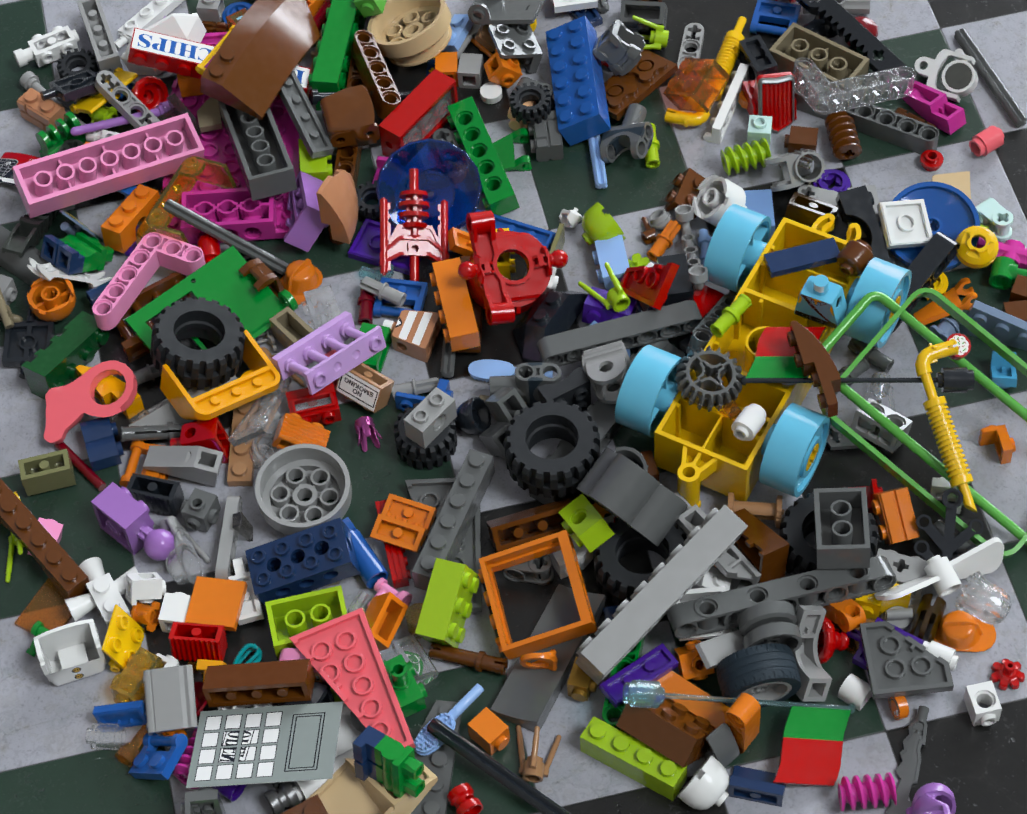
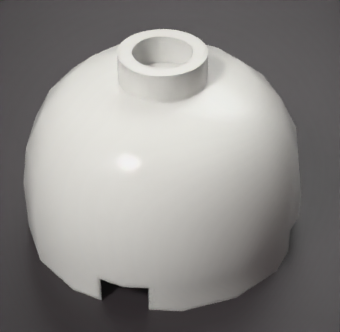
M711 755L696 771L692 779L687 782L677 797L690 807L698 810L709 809L714 804L719 807L729 795L726 792L729 785V775L726 768Z

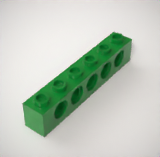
M468 97L447 106L450 113L447 116L451 129L456 127L457 131L454 132V136L458 145L463 144L464 146L460 150L465 161L470 160L471 162L467 166L472 178L477 176L478 180L474 183L479 194L484 193L485 195L481 199L486 211L491 210L493 214L501 216L520 208L473 97Z

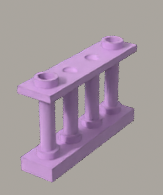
M344 311L271 359L274 367L280 374L281 380L284 381L294 373L305 377L309 394L313 395L387 346L380 326H376L367 333L359 331L355 328L352 314ZM349 338L356 339L348 345L343 343ZM332 349L337 351L330 357L324 355ZM313 361L319 363L311 369L305 367Z

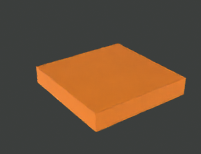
M197 576L185 623L225 625V630L236 632L248 586L245 581Z

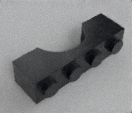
M866 185L839 192L835 200L842 221L860 225L872 248L873 258L877 257L895 264L893 257H889L885 238L880 230L882 226L878 213L875 214L873 209L874 198L872 193L867 191Z

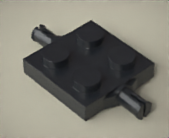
M88 69L49 82L50 89L41 91V98L45 101L53 97H59L64 102L73 103L79 101L80 97L97 95L100 92L95 88L94 82L99 72H93Z
M29 308L26 321L14 323V327L6 329L2 355L3 367H21L26 361L32 362L35 359L34 354L40 348L45 350L50 345V339L55 335L54 322L37 321V316ZM21 367L19 377L21 379H25V375Z

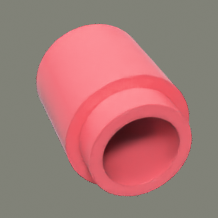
M989 126L972 137V140L969 142L971 151L978 157L988 155L1004 144V133L998 127Z

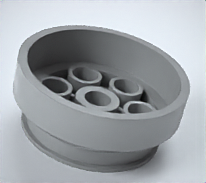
M296 444L277 451L264 462L256 477L255 496L260 513L265 521L275 530L288 536L337 518L342 519L351 504L352 485L348 469L336 453L316 444ZM302 477V479L297 482L293 481L294 479ZM320 480H326L323 483H317ZM281 496H285L284 499H281V500H278V499H277V498H279V497H281ZM305 498H311L308 501H302ZM328 500H335L332 503H326ZM289 516H295L293 519H286Z

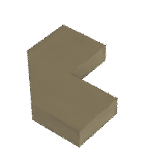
M210 97L197 110L201 133L223 129L218 100Z

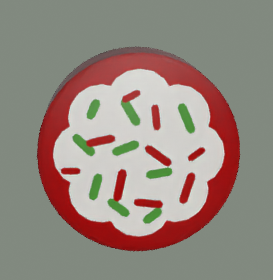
M961 333L950 335L946 341L955 339L957 344L953 345V347L958 346L959 353L958 355L948 357L954 360L965 358L971 350L970 340Z

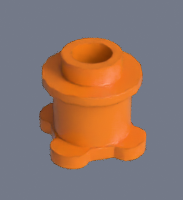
M138 601L137 605H133L130 610L131 618L139 625H147V631L154 632L159 624L160 602L153 601L151 605Z

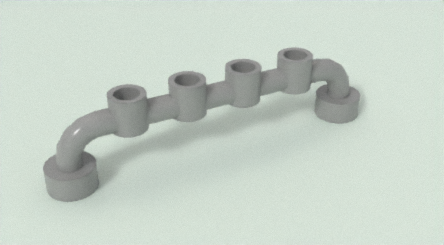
M687 204L679 205L675 208V218L681 222L682 251L686 253L689 281L693 285V290L700 291L705 286L704 282L708 280V269L701 265L695 235L691 233L690 221L694 218V208Z

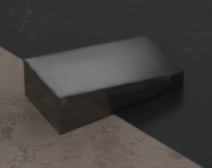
M242 512L233 514L232 528L247 541H253V526Z

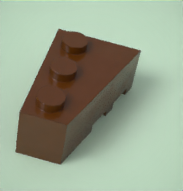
M745 508L734 512L748 525L734 545L761 573L758 583L784 577L789 543Z

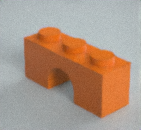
M139 184L101 225L104 245L124 254L137 240L136 227L138 222L150 225L162 212L159 191Z

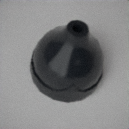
M475 397L464 401L457 409V417L454 419L455 427L467 434H482L491 425V416L484 400L480 397Z

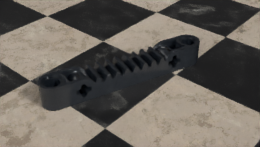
M796 0L812 15H819L820 20L824 18L826 25L831 24L832 31L837 30L838 36H843L845 43L850 41V47H856L857 53H862L863 56L869 58L870 69L892 89L897 88L911 74L909 68L837 1L820 0L817 2L815 0L812 2V0Z

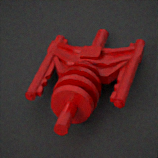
M416 168L409 169V190L401 191L399 198L405 200L399 202L398 205L399 209L405 210L399 213V219L406 222L397 224L392 234L391 223L388 222V219L391 218V215L388 213V210L391 209V203L387 202L386 198L380 199L379 267L380 274L385 276L388 274V271H391V261L399 257L410 258V281L419 282V258H428L434 262L449 259L448 202L442 200L437 205V212L440 213L437 220L440 224L437 226L436 234L432 226L422 222L429 219V213L423 211L429 209V202L423 201L429 196L428 192L419 190L418 169Z

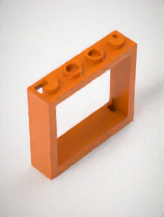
M567 530L479 558L481 569H478V576L481 583H485L487 591L483 592L487 606H491L493 613L489 615L493 629H497L499 636L495 638V642L498 645L499 652L504 653L509 660L597 631L574 544ZM561 550L581 621L512 643L494 572Z

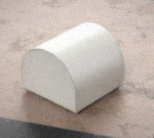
M851 673L841 685L837 697L860 711L872 696L870 684Z

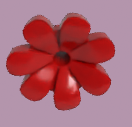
M1003 659L1001 664L994 662L991 666L994 673L991 674L990 680L993 683L1000 681L998 687L1001 690H1006L1008 685L1012 689H1018L1020 687L1019 682L1025 681V674L1020 671L1021 664L1019 662Z

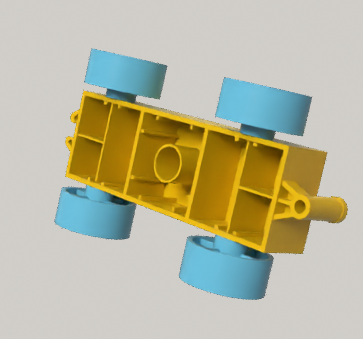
M733 204L726 210L713 233L706 253L704 267L708 269V282L738 293L733 302L740 294H745L751 299L752 305L740 316V321L736 325H732L721 338L713 334L704 351L710 345L712 351H716L720 347L722 354L729 352V359L736 358V366H741V374L747 376L755 360L759 338L766 327H790L791 321H797L804 327H826L819 340L821 344L835 330L829 326L794 314L799 294L809 276L825 275L830 282L843 287L848 307L846 317L863 296L874 291L888 295L897 304L902 306L908 296L912 272L906 268L874 257L868 263L861 276H846L840 271L839 264L835 262L771 278L764 262V254L833 237L839 251H841L848 241L861 240L860 225L857 223L850 224L846 233L847 239L843 240L827 234L834 229L835 216L828 213L819 217L812 227L783 217L769 240L771 233L770 217ZM874 301L870 303L844 335L869 344L894 313L880 302ZM899 318L893 323V325L887 330V332L881 337V339L875 344L874 347L882 348L885 345V343L891 336ZM646 345L640 350L630 365L621 385L615 407V420L620 425L649 437H654V460L656 466L677 475V491L691 506L695 504L699 508L701 506L700 485L728 496V492H734L735 499L738 501H747L758 480L762 484L796 498L804 492L820 462L831 425L830 417L800 406L812 383H797L795 385L746 383V386L742 385L743 387L735 402L732 401L728 408L723 405L722 409L718 411L715 407H712V410L708 412L705 406L698 410V404L696 403L689 406V398L682 399V392L677 391L675 375L677 374L676 368L681 361V357L652 345ZM692 370L690 372V376L692 381L694 382L696 381L697 377L696 372ZM723 376L721 379L723 381L722 384L724 387H727V378ZM753 403L758 404L766 411L764 425L753 440L741 441L737 439L731 429L732 423L744 407Z

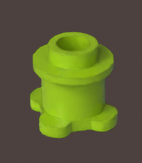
M104 105L93 114H88L92 119L91 123L118 117L115 107Z

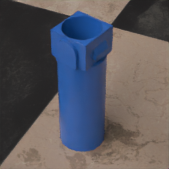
M349 517L343 519V522L350 529L360 570L358 575L367 588L373 589L378 579L383 577L387 580L389 574L361 532L355 528Z

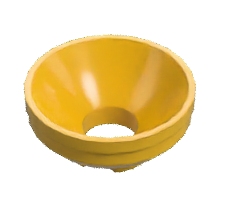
M971 226L964 229L958 235L956 241L960 243V247L957 249L956 256L965 266L974 269L984 268L990 265L997 257L999 250L998 240L991 230L982 226ZM974 237H981L985 240V246L976 248L972 245L971 240Z

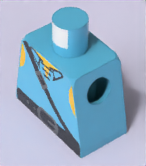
M825 275L809 276L799 294L794 314L835 329L844 319L848 309L843 287L830 282Z

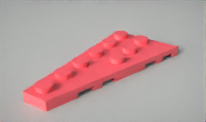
M359 608L289 638L306 659H310L313 668L365 728L368 726L375 728L400 742L404 748L407 745L412 748L416 747L363 608Z

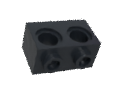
M760 34L739 41L738 60L740 63L749 65L750 80H756V77L759 75L778 72V64Z

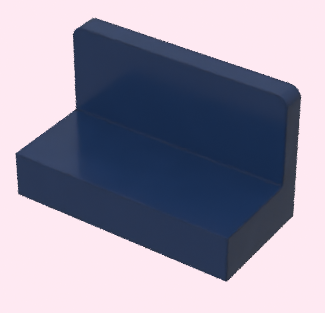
M734 766L733 774L730 776L728 796L782 807L786 784L772 783L776 773Z

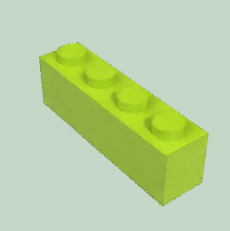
M593 716L580 736L581 752L674 801L687 780V766L683 768L640 740Z

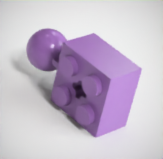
M112 482L91 501L100 528L133 555L138 553L143 547L147 556L155 561L167 560L174 554L176 540L173 534L165 529L154 530V522L149 516L150 509L141 500L136 501L130 491L124 486L120 488Z

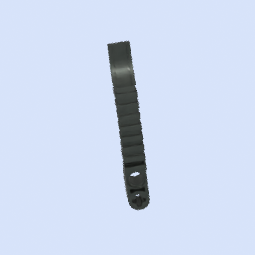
M77 139L66 140L58 152L81 146L83 142ZM60 209L30 218L28 213L24 217L21 216L19 223L15 225L3 244L1 253L8 252L22 258L30 246L36 247V245H39L40 239H43L44 233H47L48 227H51L52 220L56 219V214L60 212Z

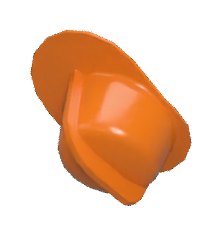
M307 258L290 263L280 281L284 289L289 291L297 304L300 305L321 285L323 275L317 267L312 265L311 260Z
M956 610L942 617L934 641L956 649V652H984L995 643L996 631L991 622L984 617Z

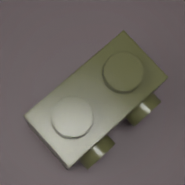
M67 449L18 460L21 481L27 496L76 485L73 464Z

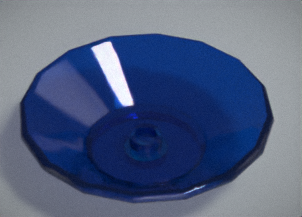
M428 138L409 142L389 156L379 172L376 193L379 207L380 199L386 198L387 202L391 203V209L388 210L391 218L388 221L393 227L406 222L399 219V213L405 210L399 209L398 205L399 202L405 201L399 198L401 191L409 190V169L412 168L418 169L419 190L434 192L432 197L423 200L429 202V209L423 210L429 213V219L422 222L432 226L436 234L437 226L440 224L437 220V217L440 215L437 212V205L442 200L448 202V231L452 227L460 229L465 226L467 213H473L479 207L482 184L478 168L467 152L448 141Z

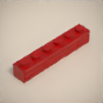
M387 499L375 502L377 514H382ZM384 542L394 589L410 586L409 579H411L410 570H406V566H408L407 556L403 557L405 549Z

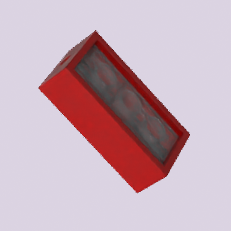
M434 69L378 125L384 156L399 159L400 165L404 167L430 141L433 133L448 122L447 116L450 113L447 106L458 102L455 79Z

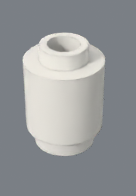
M754 403L744 407L731 425L734 436L741 441L753 440L766 421V411L760 405Z
M926 640L923 642L922 645L926 647L928 652L937 658L939 656L949 662L950 670H955L959 660V656L955 655L956 649L933 640L931 642Z

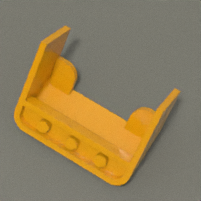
M247 330L244 331L243 360L250 370L244 372L240 378L199 396L191 398L167 364L162 365L160 389L181 418L186 420H210L278 389L281 378L279 372Z

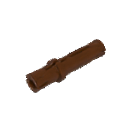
M435 642L431 644L433 649H429L430 659L473 667L478 672L486 670L505 675L506 670L504 668H508L507 658L487 655L485 651H479L478 653Z

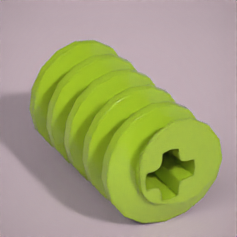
M761 138L759 143L753 140L750 145L744 142L742 147L736 144L733 146V150L727 146L724 152L722 149L720 150L722 166L726 174L730 176L731 169H734L736 174H739L741 166L745 172H748L749 164L752 165L754 170H757L758 162L765 168L764 159L771 157V151L767 140Z

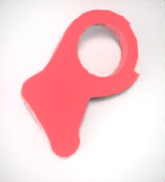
M109 360L95 365L65 386L49 389L45 395L46 426L43 435L44 439L51 444L62 443L68 431L82 420L84 414L104 418L124 412L133 403L137 395V379L133 371L125 363ZM115 374L124 376L126 381L125 391L116 402L107 405L96 403L94 397L95 389L103 378Z

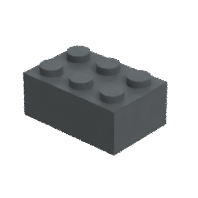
M866 487L814 489L817 569L870 568L871 548Z

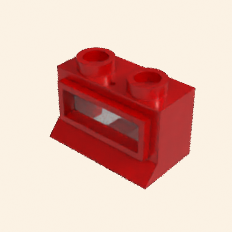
M333 382L313 395L309 394L308 387L286 392L290 413L300 415L303 420L310 423L317 422L322 425L342 420Z

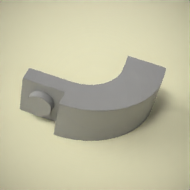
M799 605L796 614V625L799 627L803 643L793 654L801 679V687L796 695L802 702H825L832 682V678L823 669L818 657V638L827 612L823 606Z

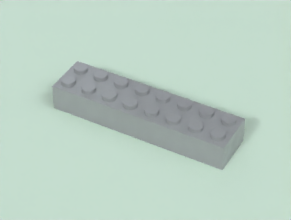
M726 505L720 510L715 507L705 517L701 524L702 528L697 525L687 536L688 538L683 542L685 546L683 547L679 544L670 553L666 560L667 564L665 565L661 562L651 573L652 575L648 578L650 582L647 583L644 580L634 590L630 597L632 600L629 602L625 599L615 610L616 612L612 615L614 619L611 621L607 618L597 628L598 630L594 634L596 637L592 639L589 636L581 644L580 649L576 652L579 656L575 663L597 685L741 537L748 525Z

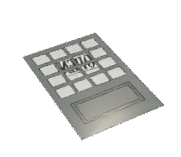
M343 702L201 711L186 788L332 779Z

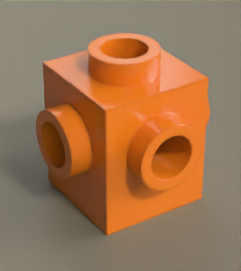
M498 51L483 64L488 80L508 89L523 75L517 58L501 59Z
M700 640L689 641L685 644L686 646L674 649L675 657L679 662V674L686 680H703L708 677V674L715 673L714 668L706 669L695 645L701 642Z

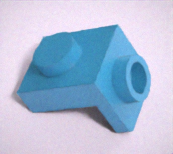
M992 351L990 379L1001 389L1017 387L1016 368L998 353Z

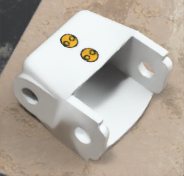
M93 619L66 624L33 638L44 675L48 678L49 682L56 686L89 677L105 670L107 659L102 651V644Z

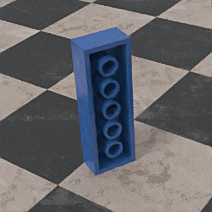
M586 16L546 31L558 131L570 146L611 130L601 60L592 52L597 39V32Z

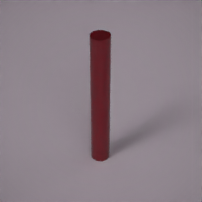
M64 442L54 444L58 451L67 449L72 464L99 491H103L106 488V483Z

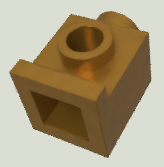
M574 661L567 682L568 696L580 702L588 701L591 692L595 693L598 685Z

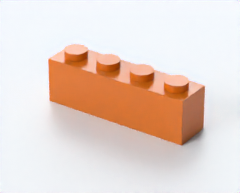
M460 257L433 262V272L429 273L431 286H436L437 291H434L436 306L441 305L442 309L438 310L440 323L446 325V329H442L445 343H450L452 352L480 346L479 331L466 280L462 279L458 274V267L461 264Z

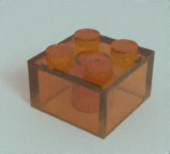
M685 58L679 65V69L674 77L668 82V86L663 94L679 110L708 113L729 80L730 75L715 59Z

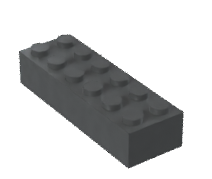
M218 101L223 124L252 201L297 190L294 168L270 108L264 118L260 120Z

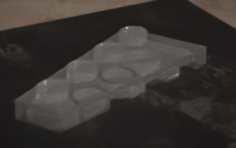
M291 376L284 381L280 379V385L277 390L258 398L228 439L234 447L242 443L248 444L256 437L267 433L286 392L289 390L288 388L293 380Z

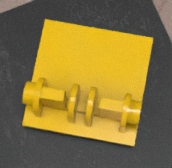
M117 604L114 606L102 651L111 658L108 664L112 672H120V669H123L129 675H132L145 629Z

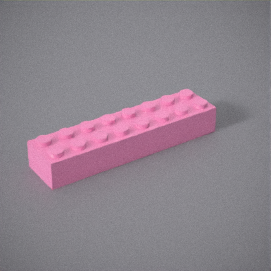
M188 113L13 166V177L30 218L204 164L205 149Z

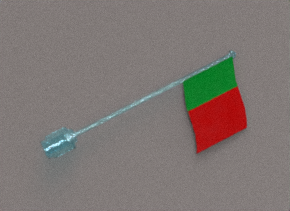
M632 680L631 682H626L623 687L624 703L630 704L631 707L657 709L660 703L664 702L665 698L734 703L737 699L665 693V689L661 687L659 681ZM756 699L760 705L790 707L782 732L779 766L772 783L833 787L841 767L844 732L850 714L855 712V706L851 703L849 706Z

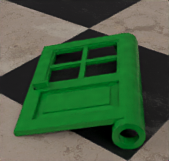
M231 246L125 319V322L150 351L152 329L148 326L147 322L160 314L161 310L166 306L171 307V303L182 299L190 292L197 299L199 297L206 298L207 301H212L213 299L218 301L219 305L229 307L231 313L234 312L240 318L244 329L250 333L253 339H256L271 328L270 318L287 306L295 311L298 309V304L293 295L286 289L278 293V297L268 286L258 292L253 287L257 280L251 274L243 277L238 270L247 261L234 246ZM191 337L201 350L207 349L198 337Z

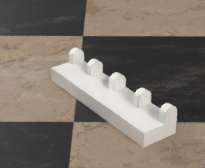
M740 63L737 71H732L730 77L733 81L731 85H726L725 87L726 97L724 101H719L717 104L719 112L716 118L713 117L710 120L712 133L705 132L703 136L705 141L721 144L737 108L739 94L742 90V82L749 80V65Z

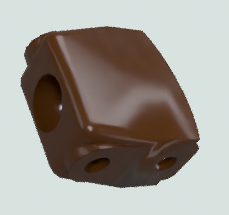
M358 85L345 88L321 99L320 106L328 138L334 148L361 147L377 143L376 141L380 139L379 126L375 123L374 107L367 87ZM369 131H372V132H373V133H371V134H369V135H366V133L369 132Z

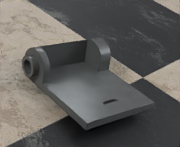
M474 0L468 10V17L473 23L478 25L533 24L546 0Z

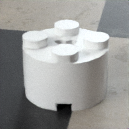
M711 175L701 182L697 188L699 190L697 198L694 196L692 201L695 215L717 227L720 219L731 205L737 204L747 208L745 205L746 195L743 188L717 175Z

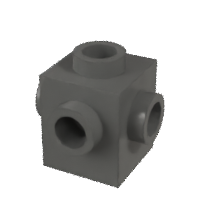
M194 488L189 499H186L181 507L185 525L192 530L208 532L211 525H214L219 517L221 507L218 496Z

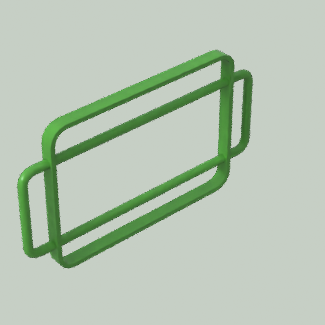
M932 288L917 289L902 306L882 292L874 291L867 293L822 343L827 352H829L870 303L874 301L883 304L894 315L840 378H847L898 318L929 343H932V345L944 342L906 311V308L915 299L925 297L933 300L1027 377L1026 362L940 292ZM947 357L958 367H967L968 370H973L974 378L980 385L1027 422V409L965 358L954 360ZM841 383L840 392L948 482L951 480V478L947 477L949 474H946V470L948 469L944 468L945 465L850 386L846 383ZM821 409L822 414L827 416L825 409ZM837 416L830 417V424L945 519L946 507ZM969 486L974 503L1019 539L1011 550L1004 551L1003 559L1011 557L1023 544L1027 546V531L1025 532ZM956 516L955 528L962 532L968 525ZM975 534L969 539L978 546L986 542L979 534Z

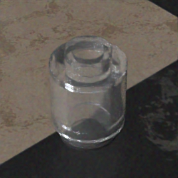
M92 723L91 728L86 730V744H90L91 749L117 751L118 748L125 747L126 728L120 727L119 724Z

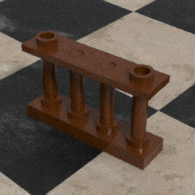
M173 272L167 277L145 287L116 325V328L125 339L121 345L129 363L150 353V351L137 335L133 336L123 319L131 316L185 279L186 275ZM187 294L185 297L182 298V300L184 301L185 298H190L191 295ZM150 320L147 324L152 329L154 323Z

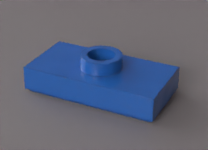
M143 700L94 706L92 713L103 730L146 725L147 723L146 705Z

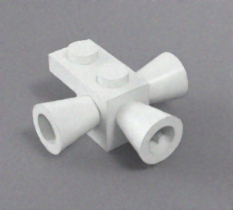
M92 557L83 561L79 567L89 578V582L86 583L89 593L64 599L74 622H77L96 607L108 627L116 604L131 617L130 611L121 595L126 594V574L138 573L136 567L133 566L113 581L110 573L105 574L102 560L99 557Z

